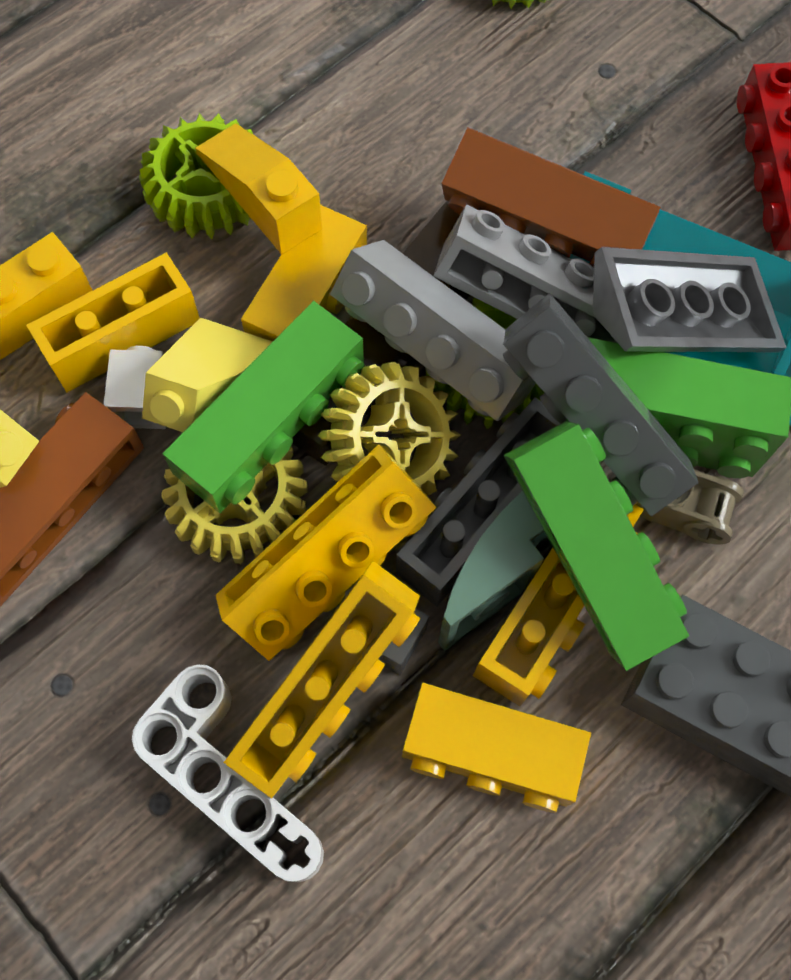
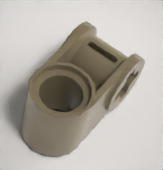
M694 470L699 482L652 517L645 509L640 515L650 522L686 533L698 541L716 545L727 544L731 541L733 534L732 529L729 527L735 504L741 502L744 490L736 482L729 479L711 476Z

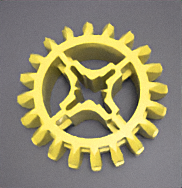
M396 362L384 363L381 367L376 364L365 366L361 370V375L355 373L348 376L345 383L346 389H335L329 394L337 408L324 409V412L321 413L327 421L332 423L330 430H323L318 435L321 440L331 441L332 447L321 458L326 462L337 461L338 463L331 478L335 481L341 480L365 457L362 446L370 453L380 444L426 495L436 492L435 480H444L450 476L443 462L453 461L458 457L449 448V442L461 436L456 431L449 429L448 421L453 420L458 414L452 410L445 411L443 408V404L449 394L443 391L433 392L435 379L430 376L419 377V368L413 366L401 368ZM376 398V405L371 406L368 422L361 427L363 415L367 407ZM392 431V434H403L404 438L389 440L388 437H377L375 434L377 432ZM417 446L415 455L410 463L411 453Z
M290 447L289 451L279 462L274 465L268 463L254 477L255 484L246 496L248 504L244 500L235 505L230 503L221 513L217 512L206 501L194 509L195 492L173 475L170 469H165L164 478L171 487L163 489L161 496L164 503L170 505L165 512V516L169 524L177 525L175 534L182 542L192 539L190 546L193 552L198 555L210 547V555L213 561L218 563L225 557L227 550H231L234 562L240 565L245 558L244 550L252 548L255 557H257L264 551L263 543L267 541L272 543L281 535L279 530L285 531L296 521L292 515L304 514L306 510L305 501L299 497L308 492L307 482L299 478L304 472L301 461L298 459L291 460L293 456L292 447ZM275 476L278 480L277 494L269 509L264 513L257 499L267 488L266 482ZM233 518L242 519L247 523L235 527L219 526L224 521Z

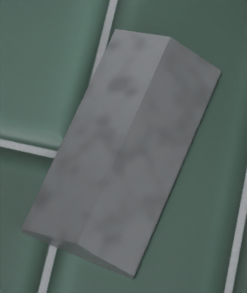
M601 247L595 252L593 315L624 351L781 352L786 349L755 257Z

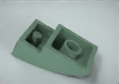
M523 491L495 518L480 537L464 563L452 589L442 621L438 643L444 651L522 595L539 570L544 559L541 554L552 546Z

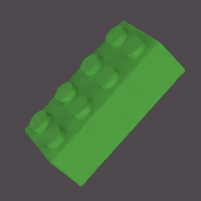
M587 337L687 455L693 467L701 466L715 469L720 475L728 478L753 477L788 438L791 414V377L665 352L624 351L618 343Z

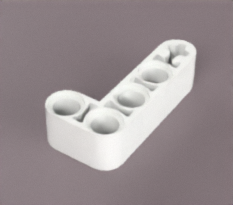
M207 665L187 667L178 674L137 722L132 735L134 750L142 760L276 876L291 882H303L311 879L319 871L323 863L324 850L321 841L311 829L278 801L268 797L223 762L226 760V757L205 740L226 716L231 706L232 697L229 687L215 669ZM202 683L216 685V696L211 704L201 709L190 706V694L197 685ZM163 727H175L177 741L173 749L166 754L155 755L151 748L154 734ZM205 763H217L221 770L219 784L210 792L198 793L193 783L196 770ZM251 799L261 800L266 808L264 823L255 831L243 832L236 820L240 805ZM282 817L288 821L287 825L278 830L283 836L295 844L300 843L303 838L309 841L305 853L311 860L305 868L294 864L287 870L283 865L287 859L286 852L272 841H269L265 852L259 847L261 843L274 834Z

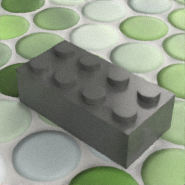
M682 594L680 597L686 607L687 614L680 618L689 637L642 662L621 705L791 797V650Z

